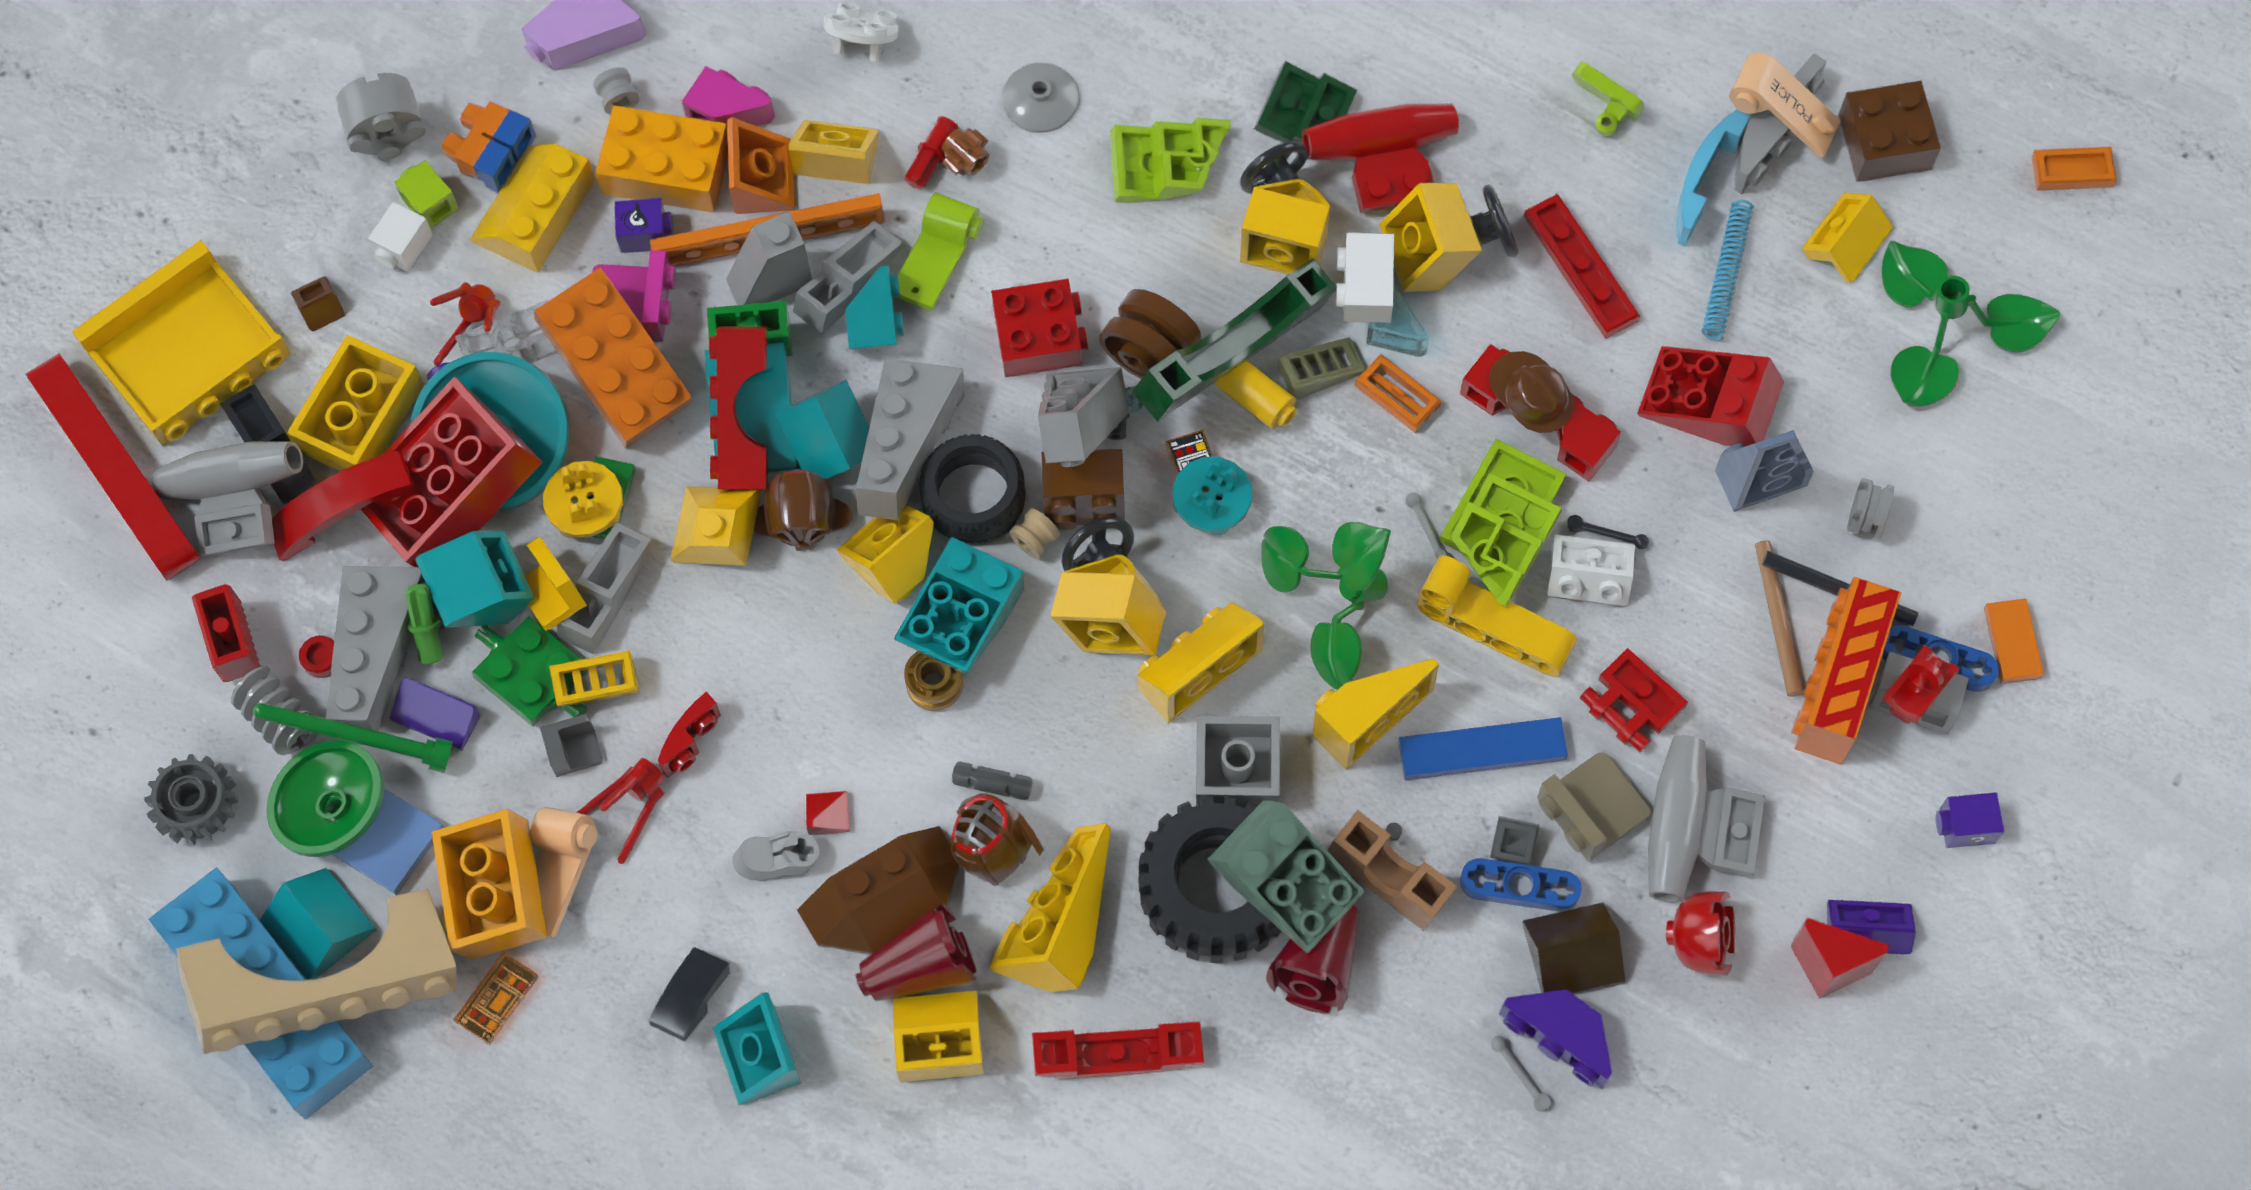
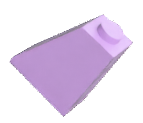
M554 0L522 28L527 43L524 46L526 52L537 63L544 61L552 70H557L637 42L646 36L641 17L622 0Z

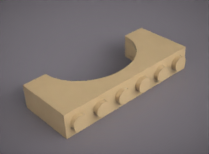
M428 888L387 898L388 926L376 948L356 965L324 978L305 981H285L258 975L234 961L222 946L219 938L176 948L179 977L203 1054L215 1051H229L239 1045L259 1040L269 1041L279 1035L299 1030H312L323 1024L343 1019H356L366 1013L386 1008L396 1009L406 1003L426 998H439L447 993L456 991L457 966Z

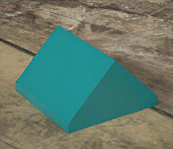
M846 379L775 413L801 470H809L827 479L847 471L862 462L869 425Z
M327 868L283 882L260 918L261 923L307 980L318 978L377 931Z
M769 992L759 994L712 1027L739 1105L750 1103L801 1084Z

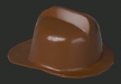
M1525 351L1510 352L1501 356L1492 365L1489 374L1491 390L1496 398L1526 429L1537 433H1551L1562 428L1570 419L1574 408L1573 395L1563 376L1539 356Z

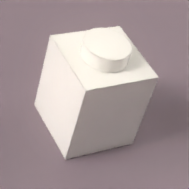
M392 202L368 237V240L375 253L374 257L378 262L391 269L397 266L409 272L433 234L426 218Z

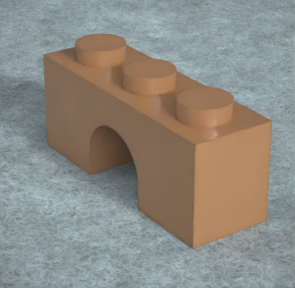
M1357 810L1332 841L1327 851L1346 872L1424 931L1457 889V886L1425 861L1422 865L1417 866L1401 858L1389 845L1388 839L1391 835Z

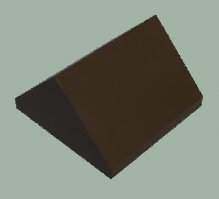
M1603 902L1522 921L1541 993L1568 990L1573 995L1625 983L1620 933Z

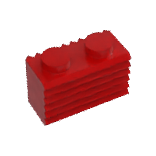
M223 584L194 594L191 598L210 662L223 682H230L244 677L256 668L262 667L258 662L260 659L256 655L257 651L254 648L255 644L252 641L251 630L248 628L244 608L241 606L242 601L232 587Z

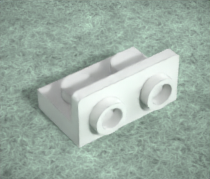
M1555 534L1552 546L1548 596L1626 606L1629 601L1633 581L1635 545Z

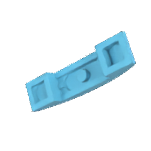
M1735 110L1708 134L1697 150L1689 166L1679 199L1676 218L1678 244L1686 246L1702 216L1707 198L1696 194L1715 156L1719 149L1734 155L1745 134L1751 114Z

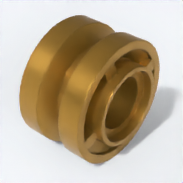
M918 651L908 659L905 665L904 679L908 695L920 708L929 711L943 710L954 704L959 698L963 688L962 673ZM934 672L944 676L943 680L936 685H929L923 681L925 676Z

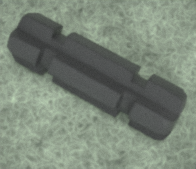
M961 761L956 762L953 768L952 783L954 785L968 788L970 784L976 790L1003 796L1011 793L1012 798L1028 800L1031 794L1033 783L1032 778L1029 776L1016 774L1015 777H1012L1010 772L978 766L975 769L972 767L973 764Z

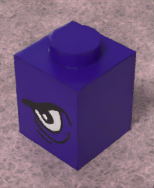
M661 198L614 201L615 237L621 253L652 250L650 240L673 235L672 213L665 212Z
M1997 792L1950 796L1946 798L1939 808L1940 811L1936 812L1937 832L1939 836L1944 835L1946 848L1996 844L2004 833Z

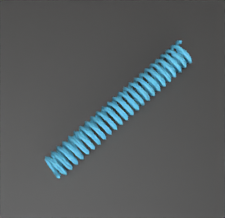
M1737 200L1731 204L1729 219L1727 220L1728 224L1726 225L1723 237L1724 241H1722L1723 246L1718 258L1719 262L1717 263L1714 275L1715 279H1713L1714 284L1712 285L1711 295L1709 296L1710 300L1708 301L1707 312L1705 313L1706 317L1702 325V334L1706 338L1715 341L1724 338L1722 334L1725 333V323L1728 321L1726 318L1729 317L1727 312L1730 311V301L1733 300L1731 296L1734 295L1732 290L1735 289L1734 285L1737 283L1735 279L1738 276L1736 274L1739 273V263L1742 261L1741 257H1743L1741 252L1744 251V241L1747 240L1745 236L1748 235V225L1751 223L1749 220L1752 219L1751 214H1753L1752 209L1754 205L1747 200ZM1737 203H1745L1750 205V207L1739 205ZM1737 209L1748 210L1749 212L1739 211ZM1735 214H1740V215L1748 216V218L1743 217V216H1737V215H1735ZM1734 219L1746 221L1747 223L1735 221ZM1733 225L1744 226L1746 228L1735 227ZM1731 230H1736V231H1739V232H1744V234H1741V233H1738V232H1733V231H1731ZM1731 236L1742 237L1743 239L1733 238ZM1729 241L1739 242V243H1742V244L1739 245V244H1736V243H1731V242H1729ZM1728 246L1735 247V248H1740V250L1732 249V248H1729ZM1727 252L1738 253L1739 255L1729 254ZM1725 257H1730V258H1733V259H1737L1738 261L1731 260V259H1727V258H1725ZM1725 263L1735 264L1737 266L1727 265ZM1723 268H1728V269H1732V270H1735V271L1732 272V271H1729V270H1725V269H1723ZM1723 274L1733 275L1734 277L1724 276ZM1720 279L1731 280L1732 282L1722 281ZM1723 284L1726 286H1730L1731 288L1722 287L1720 285ZM1718 290L1728 291L1730 293L1720 292ZM1718 295L1728 297L1729 299L1720 298ZM1716 301L1726 302L1727 304L1718 303ZM1715 306L1725 308L1726 310L1715 308ZM1713 312H1719V313H1723V314H1725V315H1719V314H1715V313H1713ZM1712 317L1720 318V319H1723L1724 321L1715 320V319H1713ZM1711 323L1721 324L1722 326L1713 325ZM1710 328L1718 329L1721 332L1710 330ZM1705 330L1711 334L1719 335L1720 337L1710 336L1705 333Z

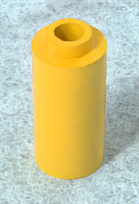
M1245 361L1213 383L1271 429H1275L1279 425L1284 428L1291 422L1297 412V408L1294 407L1296 398L1249 361Z

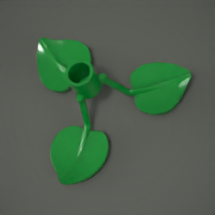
M1890 241L1886 248L1881 273L1883 287L1888 297L1898 305L1911 308L1921 304L1925 298L1930 301L1936 299V310L1941 315L1932 352L1922 346H1911L1900 351L1892 362L1890 372L1892 384L1902 402L1908 406L1922 407L1934 404L1948 396L1956 386L1959 375L1958 363L1952 357L1939 355L1949 319L1963 316L1968 306H1970L1983 326L1991 327L1990 337L1994 344L2010 352H2025L2039 345L2060 318V312L2051 305L2019 294H2004L1992 299L1987 305V318L1976 303V296L1969 295L1970 287L1968 282L1959 276H1948L1946 263L1938 255L1925 249L1905 246L1895 241Z
M1348 522L1341 525L1335 533L1332 544V556L1340 568L1338 572L1308 569L1304 566L1309 556V546L1298 531L1287 526L1270 527L1263 535L1261 560L1265 578L1275 590L1279 592L1295 590L1300 584L1301 574L1307 577L1340 580L1339 590L1341 595L1352 602L1351 605L1332 617L1331 624L1327 622L1318 623L1311 637V657L1316 670L1326 683L1338 690L1345 683L1353 681L1358 672L1362 656L1360 636L1352 625L1346 622L1341 623V621L1354 611L1363 610L1365 601L1380 600L1386 595L1388 581L1380 566L1386 553L1391 530L1374 527L1362 522Z

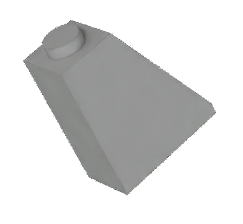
M790 212L753 226L726 278L737 305L773 302L797 292L812 280L805 244Z

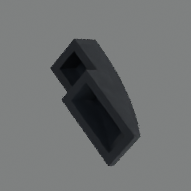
M255 384L220 403L244 443L291 442ZM303 461V467L299 473L275 482L271 486L283 505H285L318 483Z

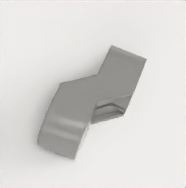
M787 831L770 837H749L743 841L735 852L733 865L740 876L750 880L766 881L783 875H803L818 860L820 848L814 837L803 832Z

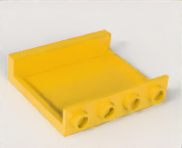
M199 240L72 331L83 349L162 446L170 441L180 439L185 435L190 426L201 418L213 415L220 408V403L251 386L253 381L266 371L278 368L285 358L291 354L282 336L279 333H275L216 262L211 251L202 240Z

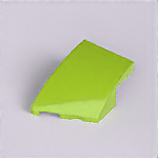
M1196 118L1192 124L1155 121L1152 127L1114 125L1110 130L1114 202L1158 201L1200 192L1209 175L1208 172L1219 153L1218 150L1223 139L1230 129L1231 120Z
M1489 472L1474 503L1468 502L1450 538L1498 603L1506 608L1542 549L1562 512V508Z

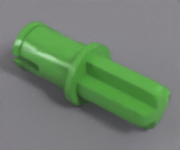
M413 584L408 587L405 593L410 615L408 630L414 635L418 662H421V664H434L444 658L438 633L440 619L434 615L428 586L426 584Z

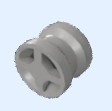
M625 68L609 69L598 75L594 80V89L598 95L603 97L601 103L605 113L611 115L613 105L634 108L640 100L637 89L630 85L631 76Z

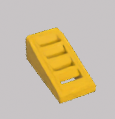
M630 650L549 666L557 707L640 693L633 656ZM621 665L625 684L617 685L613 666ZM605 667L608 687H600L597 668ZM588 670L591 691L584 692L581 671ZM572 672L576 694L568 695L564 673Z

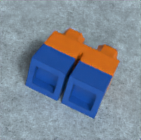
M489 101L486 107L468 103L461 113L460 121L462 126L470 129V132L466 138L453 132L448 133L441 144L442 151L445 156L457 163L462 175L468 176L470 174L483 181L488 189L499 193L516 166L515 162L518 163L526 148L531 146L536 138L535 130L530 118Z

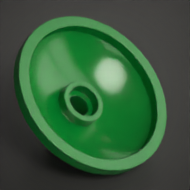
M341 740L325 741L304 749L281 769L270 789L266 813L271 832L288 850L306 857L327 856L349 847L364 835L378 815L384 795L382 771L371 754L352 742Z

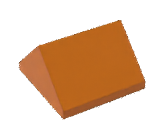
M733 117L728 119L729 190L735 214L790 211L794 209V172L789 154V141L791 139Z

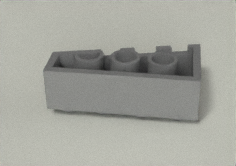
M885 358L856 485L858 515L892 520L899 519L919 481V474L931 452H934V447L941 433H945L951 422L950 417L955 407H959L964 397L963 368Z
M1122 367L1046 374L1045 392L1042 393L1043 402L1040 403L1038 412L1046 463L1060 462L1062 467H1073L1083 464L1085 459L1096 450L1103 440L1107 439V436L1129 414Z
M343 566L326 719L379 732L395 688L393 686L399 668L403 667L407 656L406 649L412 632L408 630L410 615L405 593L408 587L413 584H426L419 567Z

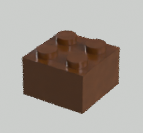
M1922 80L1846 92L1838 116L1841 120L1840 123L1856 182L1932 170L1941 147Z
M1122 449L1095 450L1085 459L1083 464L1073 467H1062L1060 462L1046 463L1044 452H1041L1044 515L1054 523L1058 530H1071L1076 528L1077 525H1086L1102 517H1119L1125 520Z

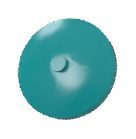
M500 352L469 354L442 367L426 383L418 396L413 409L411 423L455 376L517 434L542 461L540 466L498 511L522 506L544 492L548 480L563 467L570 444L569 414L557 386L542 370L530 362Z

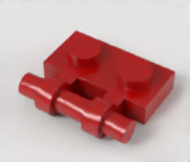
M1626 648L1600 674L1598 681L1608 690L1600 696L1594 689L1588 687L1579 698L1590 708L1589 713L1596 720H1604L1617 732V739L1624 745L1629 743L1639 753L1644 751L1651 742L1640 730L1647 724L1659 735L1688 704L1687 700L1629 648ZM1619 699L1635 713L1629 721L1612 707Z

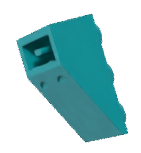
M951 537L897 631L894 640L967 675L1006 623L1024 590L1023 570Z

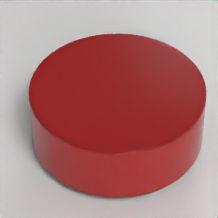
M318 635L309 638L303 643L299 650V661L310 676L315 678L331 676L334 640L327 636Z

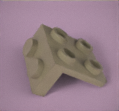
M1602 752L1595 754L1562 779H1559L1556 774L1548 778L1541 784L1537 796L1539 805L1546 816L1557 822L1564 831V836L1569 845L1576 852H1580L1588 862L1645 822L1651 813L1649 806L1608 755Z

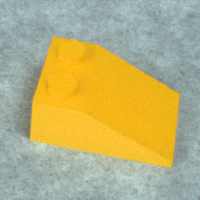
M1433 658L1345 683L1336 692L1333 689L1328 690L1315 704L1317 709L1313 717L1312 736L1347 770L1434 691L1439 663Z

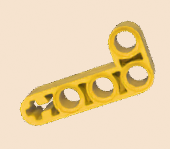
M1439 556L1420 590L1417 603L1420 612L1428 618L1540 673L1558 677L1577 642L1575 635L1566 628L1512 602H1509L1506 608L1501 606L1490 591L1469 582L1471 572L1466 565L1452 557Z

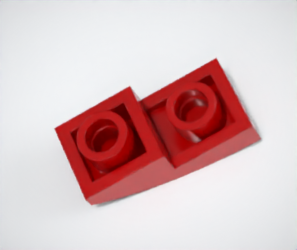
M707 691L676 722L661 749L658 763L667 778L675 772L677 774L685 772L694 764L695 756L700 752L693 738L697 735L704 736L716 726L717 719L721 716L717 703Z

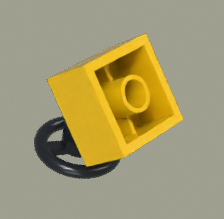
M1288 141L1268 149L1255 158L1242 173L1240 178L1241 189L1252 195L1241 228V263L1284 274H1290L1312 258L1320 266L1327 242L1330 205L1320 192L1304 180H1300L1297 175L1306 163L1309 155L1308 147L1303 142ZM1292 153H1297L1294 160L1289 164L1287 159Z
M1419 183L1379 223L1382 234H1394V268L1403 292L1441 291L1482 251V245L1499 238L1506 254L1510 258H1515L1518 255L1515 238L1492 185L1487 184L1482 189L1489 211L1471 216L1457 183Z
M1102 517L1091 521L1080 528L1069 539L1062 553L1061 563L1064 572L1061 573L1050 616L1082 652L1156 655L1166 610L1149 582L1127 558L1134 543V531L1126 520L1119 517ZM1106 529H1117L1122 533L1120 545L1109 544L1106 540ZM1092 535V542L1088 544L1086 551L1074 559L1079 546Z

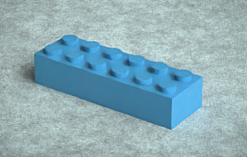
M217 867L148 919L176 956V948L219 938L229 956L239 965L253 973L277 980H306L235 887ZM339 1021L323 1024L312 1030H299L279 1035L269 1041L259 1040L244 1044L292 1108L305 1120L374 1067Z

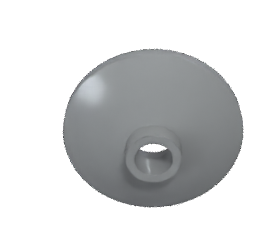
M1033 63L1021 67L1008 78L1002 94L1003 107L1009 119L1018 127L1030 132H1050L1062 127L1073 117L1078 106V89L1073 78L1062 68L1049 63ZM1036 89L1047 90L1044 94L1041 95L1035 94L1033 92Z

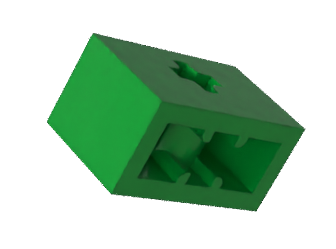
M786 301L707 308L708 337L716 336V329L719 326L767 327V344L784 342L787 357L793 356L791 323Z

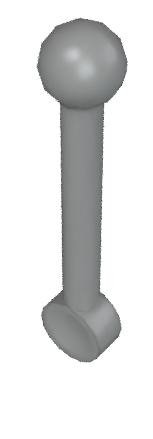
M1410 493L1406 497V504L1414 509L1435 552L1436 559L1442 555L1447 556L1420 506L1421 497L1417 493Z
M1502 1036L1494 1037L1491 1041L1492 1049L1502 1054L1534 1098V1108L1540 1112L1547 1111L1551 1105L1550 1097L1546 1094H1540L1507 1049L1506 1039Z

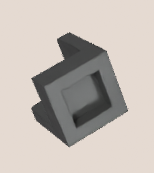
M588 714L540 727L549 763L556 777L599 765L603 762L595 729Z

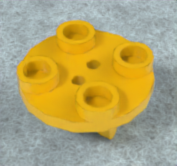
M592 461L573 462L560 468L548 480L543 493V508L550 523L563 536L568 538L592 537L607 530L609 527H613L616 522H619L621 517L623 490L615 474L604 465ZM594 495L592 499H588V496ZM574 499H578L577 503H572Z

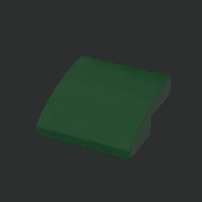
M1285 61L1280 67L1253 130L1282 143L1288 141L1303 142L1302 134L1304 129L1346 115L1357 89L1326 73H1323L1318 78Z

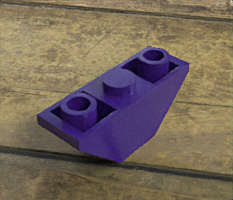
M1568 990L1508 997L1504 1001L1499 1015L1504 1018L1503 1023L1508 1029L1519 1036L1527 1034L1539 1043L1537 1047L1545 1056L1554 1061L1561 1059L1573 1067L1572 1073L1584 1084L1591 1087L1596 1084L1600 1088H1604L1612 1075L1602 1015Z

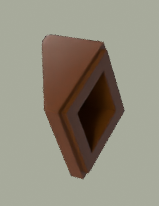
M326 276L320 277L291 292L310 331H316L345 316V312Z

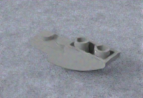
M1815 53L1794 75L1814 96L1825 81L1822 73L1827 62ZM1770 110L1752 113L1738 153L1735 170V190L1740 194L1750 183L1756 186L1769 169L1767 163L1773 156L1777 159L1781 158L1792 142L1788 138L1791 130Z

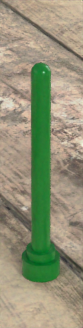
M259 703L253 708V715L257 719L422 759V764L429 765V770L445 773L453 741L436 738V741L427 739V743L264 703Z

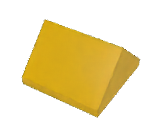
M803 120L789 141V154L794 175L870 184L879 129Z

